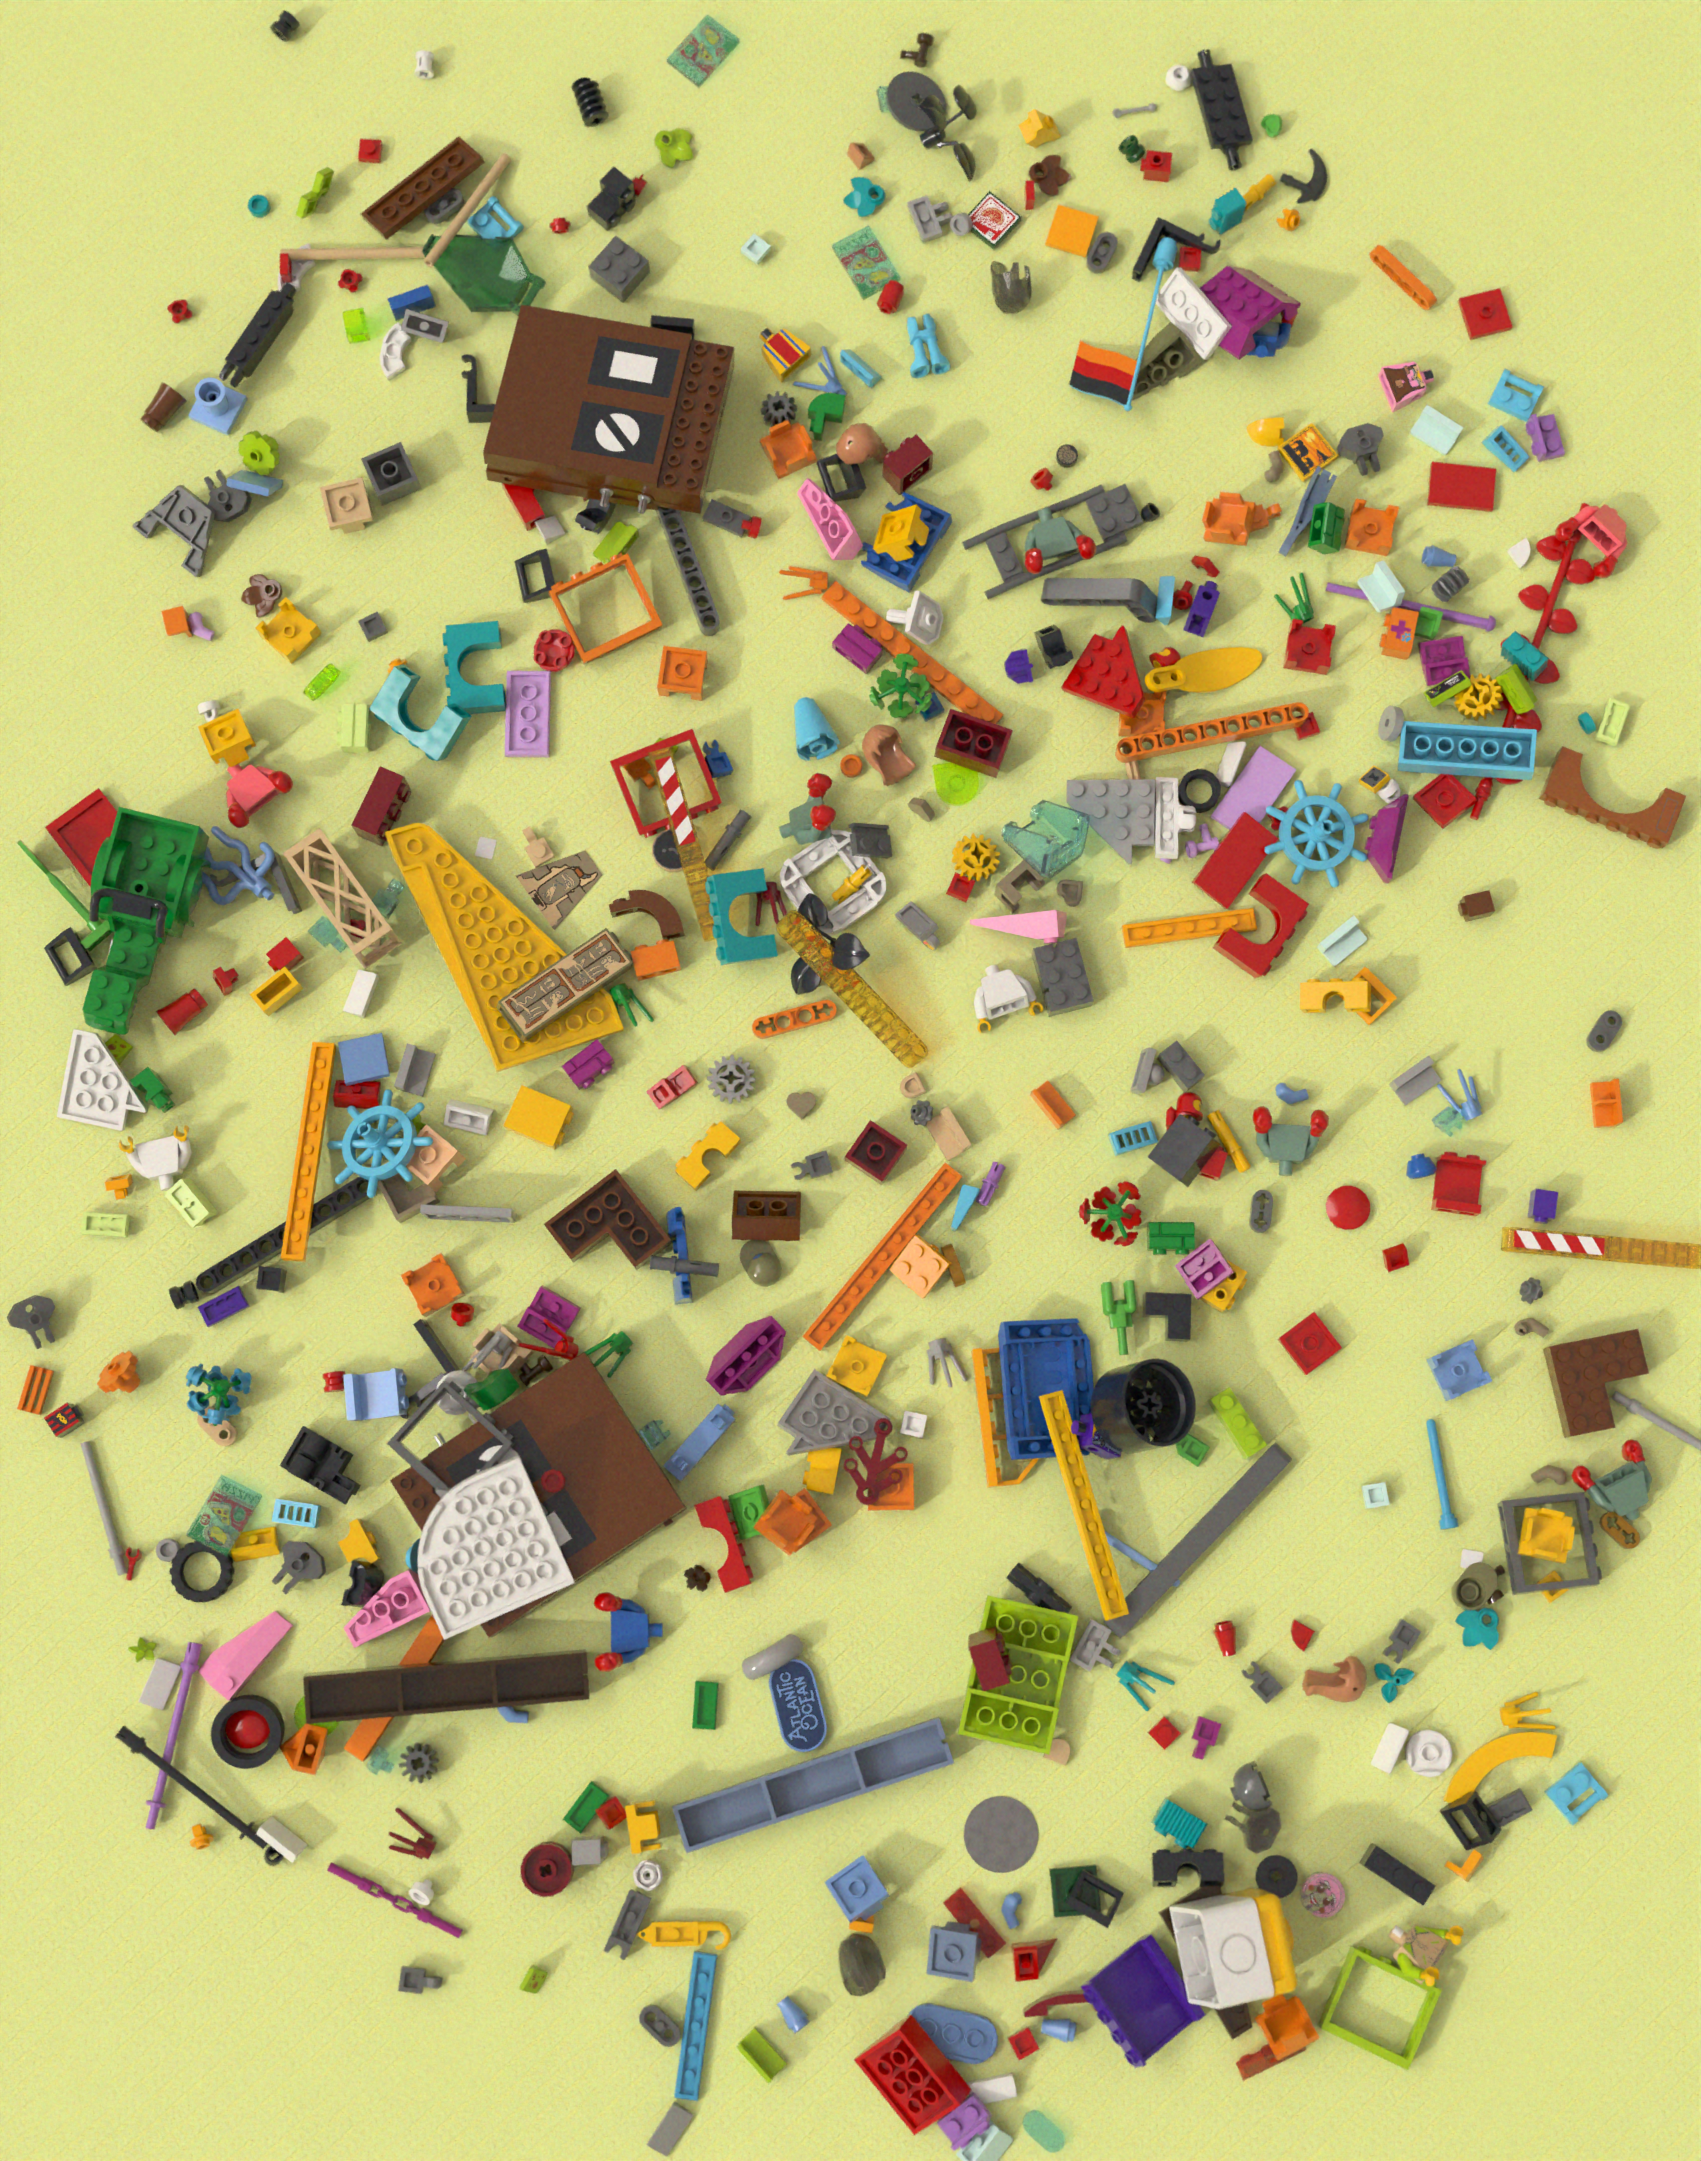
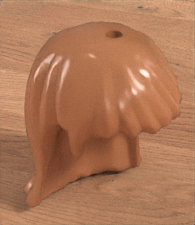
M867 423L851 425L842 433L836 444L837 455L848 465L863 464L866 460L875 458L882 464L888 448L881 442L882 439L873 427Z
M879 724L870 728L865 734L862 749L870 765L882 775L883 785L889 786L907 777L914 770L916 764L903 752L900 746L902 739L898 731L894 727Z
M1349 1656L1344 1662L1334 1663V1666L1340 1668L1335 1673L1306 1670L1302 1687L1307 1696L1318 1694L1334 1701L1346 1703L1359 1699L1365 1690L1367 1673L1364 1665L1357 1657Z

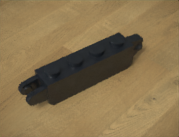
M286 282L280 291L277 290L275 292L271 290L226 356V364L219 374L221 380H227L234 370L236 372L230 381V385L237 387L244 377L249 378L293 314L294 308L292 304L294 299L292 298L296 293L293 285Z

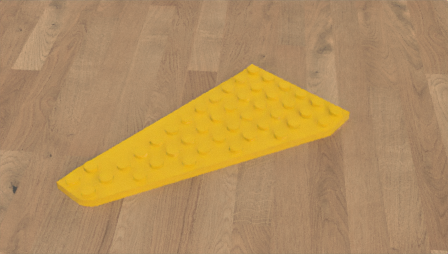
M413 823L385 832L392 855L486 1044L496 1072L624 1030L612 996L602 988L523 1043L496 1008L497 1003L567 954L430 826L422 823Z

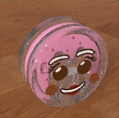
M1318 1871L1304 1878L1300 1885L1299 1897L1303 1907L1308 1912L1317 1917L1327 1918L1340 1911L1345 1901V1891L1341 1882L1336 1877L1327 1872Z

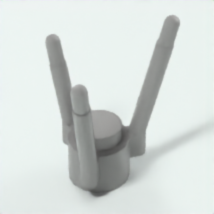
M497 1331L489 1342L462 1368V1371H467L472 1365L476 1369L491 1351L498 1355L502 1352L504 1353L498 1370L505 1365L508 1355L513 1350L509 1346L512 1340ZM476 1357L478 1360L474 1364L472 1360Z
M946 1338L929 1342L930 1349L926 1351L929 1359L930 1384H934L935 1357V1360L941 1361L948 1386H953L945 1359L948 1357V1354L963 1381H967V1377L952 1350L951 1344H947Z

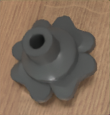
M918 1100L916 1105L912 1106L911 1119L914 1120L915 1125L921 1124L926 1126L927 1121L932 1120L933 1107L930 1106V1102Z
M1530 1277L1528 1281H1524L1521 1284V1301H1527L1529 1304H1532L1534 1300L1540 1299L1543 1296L1540 1280Z

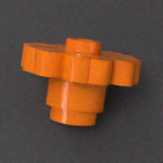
M130 1351L126 1353L121 1352L115 1356L111 1363L107 1364L100 1373V1380L97 1382L99 1388L105 1393L109 1391L114 1392L117 1389L127 1393L133 1392L141 1381L135 1372L137 1368L135 1365L138 1362L137 1357Z

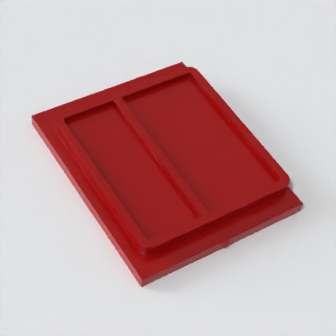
M99 788L45 827L90 887L98 851L103 841L111 836L117 815L116 809Z

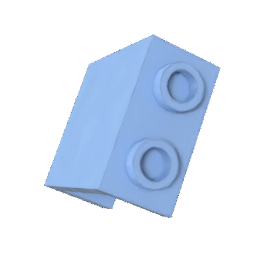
M391 1368L389 1371L343 1375L348 1421L407 1415L409 1400L405 1395L407 1377L403 1373V1369Z

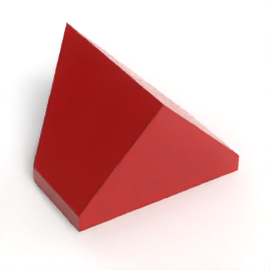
M1057 1939L1011 1944L1016 1982L1039 1979V1973Z

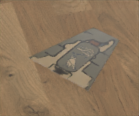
M584 850L516 875V877L555 930L598 881L602 873Z

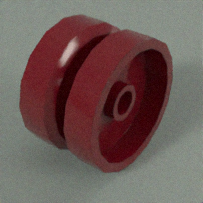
M554 1841L542 1842L534 1846L523 1858L520 1867L521 1879L525 1887L532 1894L541 1897H550L562 1892L572 1880L575 1871L570 1851L564 1845ZM547 1864L552 1866L550 1869L552 1872L550 1873L544 1870Z

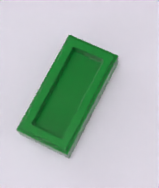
M695 1681L692 1728L716 1729L719 1682Z
M591 1781L562 1820L581 1834L595 1816V1810L603 1805L610 1795Z

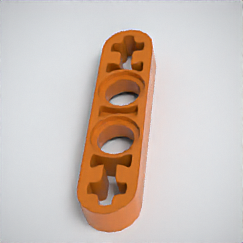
M1377 245L1369 253L1371 260L1421 308L1429 310L1437 302L1432 291L1385 247Z
M822 1000L763 1016L753 1022L752 1030L757 1038L765 1039L828 1022L836 1016V1005L830 1000ZM824 1005L833 1009L830 1011L829 1016H826L825 1013L818 1014L819 1019L815 1020V1012L812 1008L817 1007V1012L822 1011ZM802 1011H809L812 1017L810 1021L802 1022L799 1019V1014ZM780 1017H788L790 1025L786 1028L779 1027L777 1021ZM774 1019L776 1031H772V1027L766 1028V1033L756 1030V1028H759V1023H763L764 1026L771 1025L770 1020Z

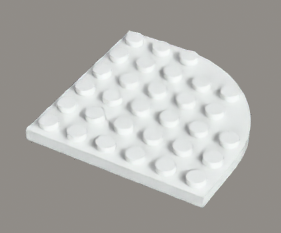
M519 1455L481 1471L454 1486L436 1504L424 1525L418 1547V1575L425 1599L444 1640L575 1583Z

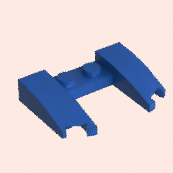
M903 492L902 496L905 500L896 506L890 501L886 504V509L893 512L917 504L921 508L920 519L929 528L925 545L920 546L913 540V543L908 545L914 552L913 557L897 562L886 552L877 554L873 549L874 546L863 542L862 549L867 551V562L861 561V565L884 580L910 593L920 577L919 571L939 538L942 539L953 521L951 514Z
M675 1207L666 1213L668 1237H676L677 1239L673 1240V1252L678 1254V1259L689 1260L684 1212L681 1207ZM675 1272L677 1276L673 1279L675 1305L693 1303L690 1274Z

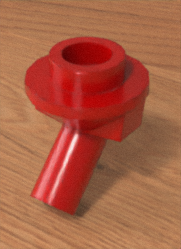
M1186 580L1181 590L1177 589L1173 593L1172 605L1174 608L1185 610L1192 605L1193 598L1189 593L1193 587L1192 582Z

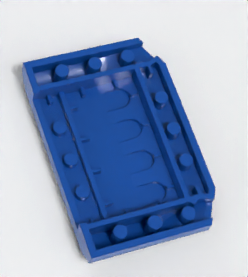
M1077 1318L1004 1321L1000 1323L998 1340L1007 1449L1012 1460L1057 1457L1039 1396L1063 1390L1072 1423L1075 1420L1080 1421L1082 1415L1091 1414V1397L1094 1385L1090 1340L1086 1334H1083L1078 1325L1080 1322ZM1080 1448L1082 1456L1090 1454V1452Z

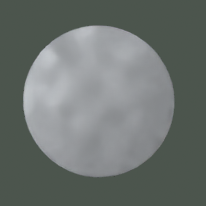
M997 1796L980 1802L970 1812L964 1827V1842L969 1855L979 1866L988 1871L1006 1873L1022 1867L1032 1857L1038 1842V1828L1034 1816L1024 1804L1010 1797Z

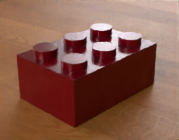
M950 708L936 745L934 757L997 778L1013 730Z
M381 766L379 767L351 825L359 837L383 846L385 841L388 842L385 832L391 830L394 822H398L402 813L400 809L404 802L407 803L411 795L410 786L405 777Z

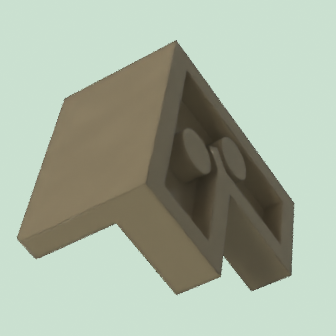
M399 1173L383 1181H378V1186L399 1223L419 1214L421 1205H436L440 1203L435 1191L427 1184H423L409 1192Z

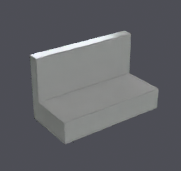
M407 1043L394 1084L395 1088L423 1097L436 1054L420 1050L415 1045Z
M1430 1056L1421 1060L1389 1084L1404 1106L1441 1081L1431 1067L1434 1062Z

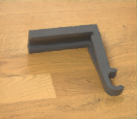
M274 851L275 857L271 870L288 911L292 910L295 915L301 912L302 909L281 857ZM265 854L250 861L255 871L265 860ZM227 870L229 872L228 877L217 881V876L210 874V879L218 887H224L239 880L230 870Z

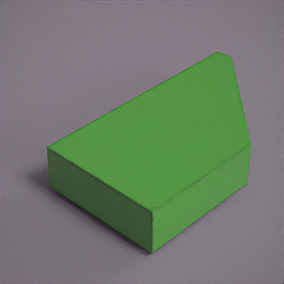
M1187 1434L1181 1441L1175 1444L1178 1455L1197 1467L1210 1448L1190 1434Z

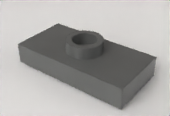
M713 499L703 516V521L741 538L746 530L741 528L742 521L751 520V516Z
M1521 1788L1486 1805L1500 1827L1533 1811Z

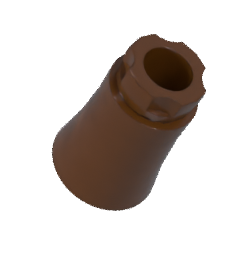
M162 382L140 420L153 431L158 432L187 400L173 388Z

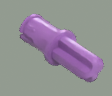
M998 1162L992 1163L986 1179L982 1180L983 1185L976 1198V1202L982 1206L989 1204L995 1189L999 1188V1180L1006 1169L1002 1164L998 1166Z

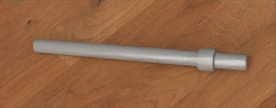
M1617 1391L1612 1395L1611 1399L1627 1407V1411L1634 1415L1636 1413L1701 1451V1440L1641 1406V1402L1634 1398L1629 1399Z
M90 1441L81 1443V1447L110 1549L108 1551L110 1558L114 1560L118 1576L127 1573L123 1560L124 1551L122 1546H119Z

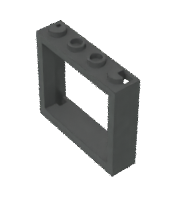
M443 1381L387 1443L435 1489L438 1487H451L406 1447L402 1441L446 1393L450 1394L503 1443V1446L479 1472L495 1466L515 1445L511 1441L513 1436L504 1428L500 1431L494 1425L496 1420L487 1412L483 1415L478 1411L479 1405L471 1397L465 1399L460 1394L462 1389L453 1381L450 1384Z
M1584 1492L1505 1500L1498 1503L1512 1595L1593 1587L1600 1584L1599 1580L1602 1579L1600 1567L1596 1564L1595 1557L1598 1556L1596 1544L1592 1541L1591 1534L1594 1533L1592 1521L1588 1518L1587 1511L1590 1510V1504ZM1575 1501L1588 1578L1525 1585L1521 1556L1518 1554L1519 1544L1513 1508Z

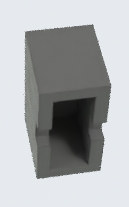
M1175 1041L1157 1057V1060L1171 1074L1184 1093L1199 1083L1205 1076L1178 1041Z

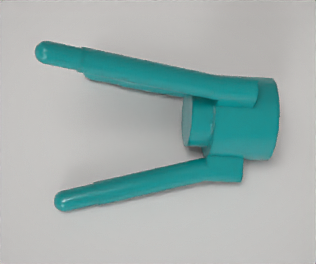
M1126 1660L1116 1674L1120 1678L1119 1683L1130 1692L1145 1711H1149V1707L1129 1683L1133 1685L1136 1681L1152 1694H1155L1156 1690L1138 1677L1140 1675L1138 1671L1170 1685H1174L1175 1682L1139 1666L1134 1661L1129 1663Z

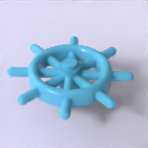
M1296 780L1294 786L1299 801L1290 806L1286 812L1273 806L1266 807V813L1281 820L1279 827L1280 842L1266 846L1264 851L1266 854H1272L1283 850L1288 859L1297 865L1291 879L1293 884H1299L1305 870L1326 871L1330 885L1336 888L1339 885L1334 870L1336 865L1344 861L1348 855L1362 862L1367 860V855L1353 848L1355 838L1354 826L1366 822L1368 815L1363 813L1350 817L1347 810L1336 801L1342 789L1340 783L1334 784L1329 797H1308L1303 782ZM1312 806L1323 808L1318 821L1315 818ZM1301 809L1304 811L1308 824L1295 818ZM1330 813H1332L1339 822L1333 823L1331 820H1328ZM1291 826L1304 833L1291 837ZM1342 830V841L1330 836L1331 833ZM1308 842L1303 854L1295 847V845ZM1325 843L1339 850L1331 859ZM1315 847H1317L1322 861L1310 859Z
M389 1089L384 1091L382 1106L372 1107L360 1113L355 1106L350 1105L347 1111L354 1120L347 1128L343 1140L329 1141L327 1143L328 1149H342L344 1161L348 1166L335 1178V1182L342 1184L353 1173H356L358 1176L369 1180L367 1196L370 1198L376 1195L379 1180L388 1179L399 1173L405 1181H412L413 1175L406 1166L412 1159L416 1146H430L433 1144L431 1137H417L416 1128L411 1121L424 1109V1104L419 1102L404 1114L398 1108L391 1106L393 1093ZM388 1119L398 1120L387 1130ZM379 1120L378 1129L372 1128L371 1124ZM403 1129L404 1138H393ZM392 1147H401L396 1155L392 1151ZM367 1148L356 1158V1149ZM373 1156L371 1168L362 1166ZM382 1156H385L389 1162L381 1166Z

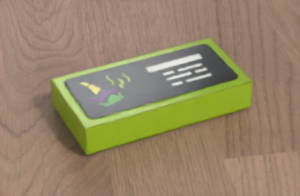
M1460 670L1423 694L1431 706L1436 707L1472 684L1469 678Z

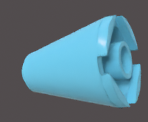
M808 697L799 699L794 705L796 751L798 756L806 761H810V757L816 756L817 760L830 756L838 749L837 744H840L838 736L814 699Z

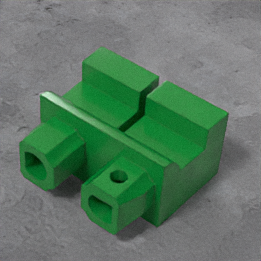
M145 1068L130 1080L134 1087L145 1093L147 1091L145 1096L146 1102L154 1107L157 1106L164 1113L175 1106V1103L169 1097L172 1094L171 1090L157 1072L151 1068Z

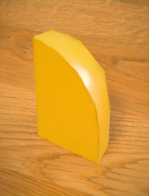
M1284 417L1254 421L1246 427L1251 439L1261 446H1279L1284 441V438H1282Z

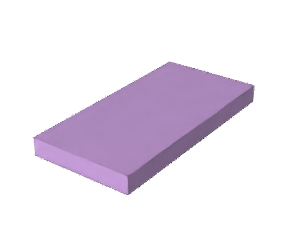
M507 671L505 757H549L551 671Z
M1259 746L1219 803L1211 818L1229 830L1242 812H1246L1260 823L1266 815V807L1273 805L1296 772V769Z

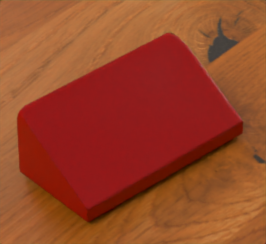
M336 1080L333 1093L334 1106L348 1108L350 1105H353L360 1109H370L379 1106L381 1082L366 1081L346 1086L345 1080Z

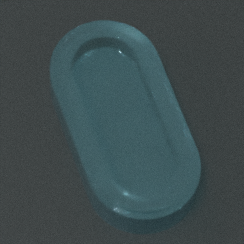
M1032 2110L1026 2113L1023 2118V2127L1026 2133L1047 2151H1060L1065 2144V2136L1062 2130L1040 2111Z

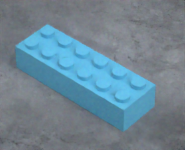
M1403 721L1397 771L1532 780L1537 730Z

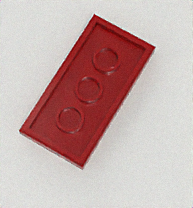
M1242 812L1192 883L1223 908L1228 909L1267 856L1264 851L1265 847L1276 843L1279 838L1249 814Z

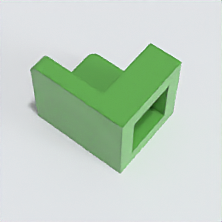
M1421 607L1414 635L1433 640L1438 633L1443 612Z

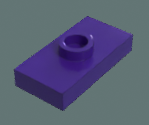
M237 1286L198 1306V1309L207 1327H211L250 1306L240 1286Z

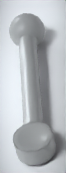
M1151 103L1148 106L1125 110L1115 108L1113 115L1119 118L1122 114L1147 110L1154 112L1156 105Z

